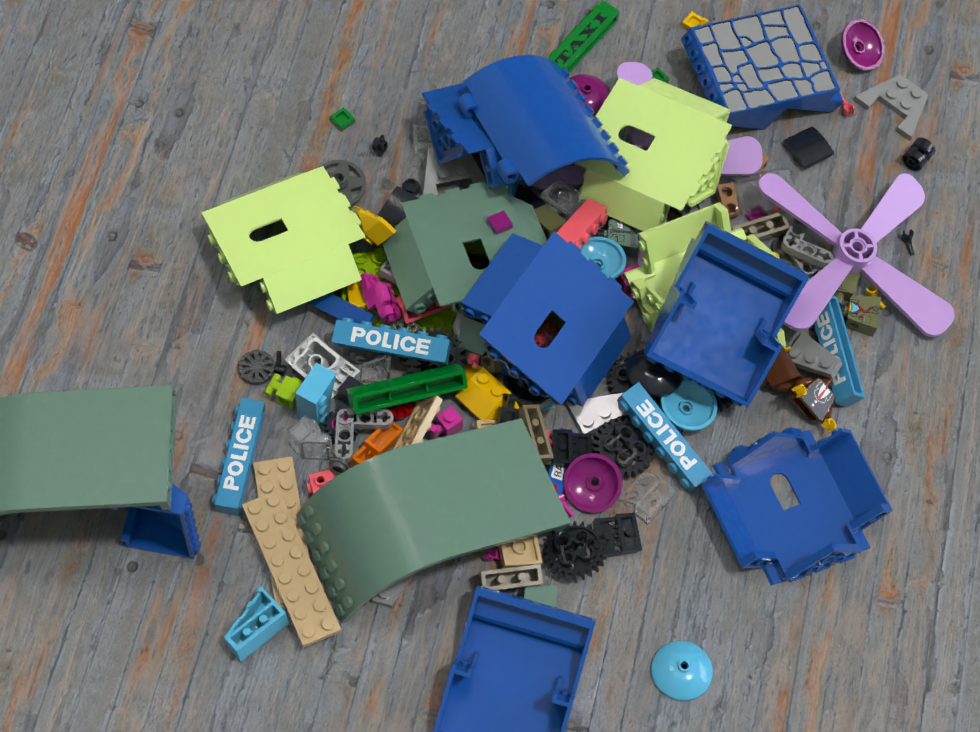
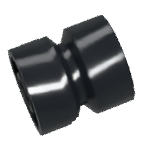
M919 137L902 155V161L910 170L920 171L934 155L935 147L929 140Z

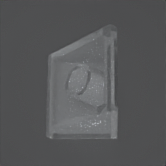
M561 178L539 195L545 203L567 218H570L589 199L588 196Z

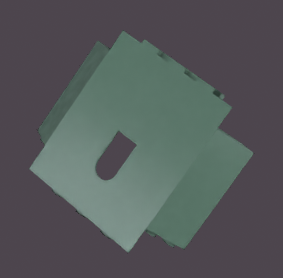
M484 182L470 184V188L462 190L457 187L444 190L443 194L434 195L429 193L418 196L419 199L402 202L406 218L394 227L396 232L382 242L406 310L419 315L438 300L439 306L450 305L452 311L466 315L461 302L485 269L479 270L472 267L463 243L481 240L489 264L512 233L544 245L547 239L533 206L509 195L505 184L489 188L488 184ZM505 211L513 223V228L496 235L488 224L487 217Z

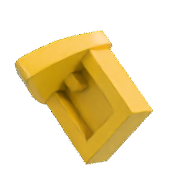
M692 11L682 22L681 27L689 30L691 27L710 24V20L702 18Z

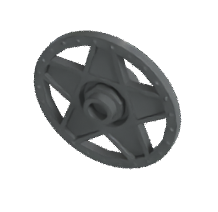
M332 160L320 165L319 167L323 166L324 168L337 165L334 172H326L330 178H335L340 186L338 192L346 196L351 206L363 197L366 190V178L357 165L345 160ZM349 167L355 170L360 177L349 176ZM361 188L359 194L352 200L351 191Z

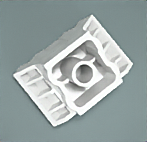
M312 333L285 359L292 368L305 378L315 363L337 373L331 399L338 393V388L349 375L354 378L360 372L358 368L338 354L315 333Z

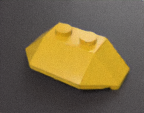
M357 206L352 208L362 223L359 227L364 232L365 238L363 239L367 243L380 245L396 232L386 220L373 212L365 211Z
M468 363L464 367L468 388L455 391V398L479 420H497L498 406L504 407L503 394L512 393L484 367L477 365V368L474 369L472 364ZM517 402L514 405L515 409L520 408Z

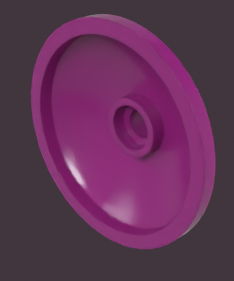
M864 19L853 20L844 27L841 35V47L848 62L862 71H869L878 67L884 58L885 45L877 27Z
M580 74L570 77L578 85L577 91H580L586 97L585 103L589 104L595 111L593 113L595 117L611 92L604 81L592 75Z
M589 453L579 456L571 462L564 475V490L569 501L575 507L585 512L596 513L610 508L616 503L622 492L623 479L618 466L614 461L602 454ZM594 478L599 481L597 486L592 483Z

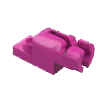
M366 273L360 275L362 279L360 283L368 309L378 311L382 322L387 320V323L398 320L401 317L399 307L396 306L397 300L394 297L390 283L380 282L377 275Z

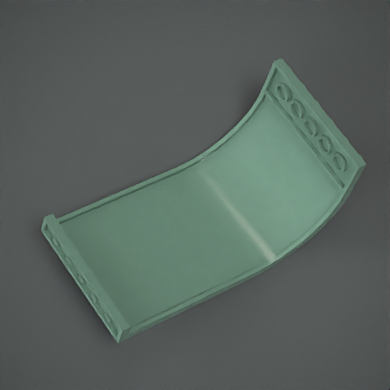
M173 385L32 392L1 397L0 515L21 512L160 505L162 510H171L177 393Z
M522 418L407 445L377 455L344 471L327 482L310 497L296 514L297 522L304 532L305 541L309 544L312 551L313 560L318 565L320 576L326 584L328 595L332 598L335 612L340 617L342 623L349 621L378 593L418 571L449 559L548 531L561 532L571 523Z

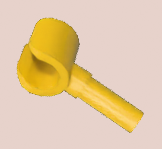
M871 284V291L866 288L865 296L878 297L876 294L877 287L874 284ZM880 300V308L883 310L886 306Z

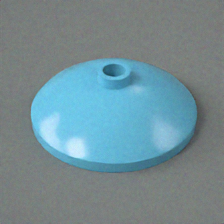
M590 237L589 242L581 247V254L588 261L592 259L602 268L601 272L607 278L611 276L613 279H616L624 271L626 254L615 241L604 237Z
M683 378L680 387L674 393L663 396L660 399L663 413L675 427L685 431H699L708 427L717 414L718 406L714 393L710 388L706 390L700 387L698 382L693 379L688 381Z
M674 641L664 645L656 653L652 661L651 675L654 684L662 694L673 700L690 701L700 697L708 689L712 680L713 669L708 655L699 646L686 641ZM685 664L687 669H682L680 665Z

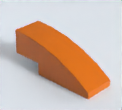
M393 422L392 427L389 429H377L353 455L349 466L352 468L361 462L388 452L404 429L395 422Z

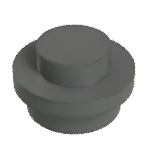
M341 457L332 458L329 462L330 471L337 475L349 468L346 460Z

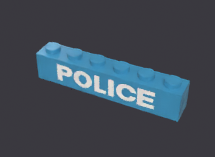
M832 296L814 322V329L818 336L819 344L842 362V367L832 379L833 384L831 388L835 395V403L849 407L864 399L865 394L838 297Z
M349 318L336 320L332 338L334 345L448 365L452 342L448 340L447 336L437 334L436 337H431L429 333L417 331V334L410 333V330L405 328L392 330L391 326L380 324V327L372 326L373 323L361 321V324L353 323L354 320Z
M639 382L617 399L619 408L629 415L632 424L641 430L644 439L654 446L656 454L666 461L668 469L678 476L681 485L685 489L692 491L706 480L708 476L713 474Z
M241 398L240 404L236 405L235 415L237 418L236 422L233 421L231 424L230 433H232V437L227 440L226 451L228 453L227 457H223L221 465L223 473L218 476V492L214 493L212 499L216 512L240 516L266 411L264 401Z

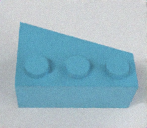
M315 363L295 393L298 419L317 429L321 423L324 424L326 416H329L328 410L337 373Z
M262 586L257 590L258 593L254 599L247 604V609L242 616L238 617L224 637L228 648L240 662L289 624L286 612Z

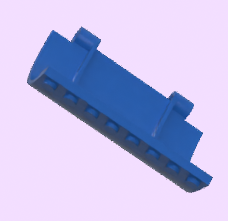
M519 55L489 64L464 80L471 94L465 93L457 99V104L466 118L477 116L501 155L502 160L497 163L496 169L506 184H511L521 174L526 184L530 186L556 169L587 160L610 162L622 175H627L630 172L626 166L628 164L627 160L618 154L619 148L614 142L611 143L609 140L611 138L610 134L605 129H602L601 126L603 124L597 116L594 117L593 113L595 111L589 104L585 103L586 97L580 91H577L578 85L573 79L570 80L568 70L565 67H559L552 60L545 57Z

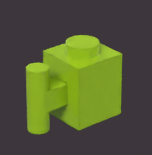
M275 373L263 393L270 397L273 391L276 392V403L294 410L296 406L295 393L301 386L302 381L296 377L285 376L282 383H279L281 376Z

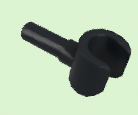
M910 229L909 235H906L903 230L901 240L908 246L910 256L915 255L912 246L914 235L912 229Z
M277 351L275 373L284 377L287 366L281 365V351Z

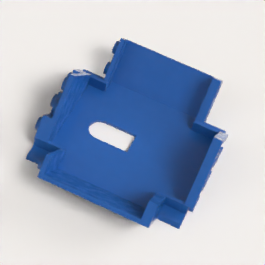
M461 83L423 92L422 96L427 101V111H424V116L438 165L479 152L488 187L493 188L506 184L496 169V165L502 160V157L477 116L466 118L457 104V99L465 93L471 94L466 84ZM572 163V164L563 166V167H561V168H559V169H563V168H568V167L574 166L575 163ZM519 174V178L517 180L523 179L521 174Z
M555 231L544 245L512 233L462 300L461 304L464 308V313L468 317H475L486 324L479 333V336L486 341L484 346L487 350V355L492 360L500 363L502 371L506 375L527 383L529 391L535 396L551 397L560 405L567 400L573 406L579 404L583 407L586 400L594 393L632 338L624 316L634 301L621 290L622 286L611 276L607 278L601 272L602 268L592 259L588 261L581 254L582 250L571 241L567 243ZM552 311L565 324L550 345L546 348H541L535 343L534 335Z
M788 427L781 433L776 431L768 433L766 436L759 438L750 447L736 446L732 449L733 452L726 456L724 461L713 465L716 473L708 476L707 481L701 485L741 568H762L772 586L785 580L793 582L804 578V573H817L831 567L830 563L836 564L855 558L854 554L871 548L862 530L893 510L851 430L835 429L831 432V436L816 442L810 430L802 432L801 429ZM781 474L788 479L800 503L799 505L783 510L770 484V478L773 475Z

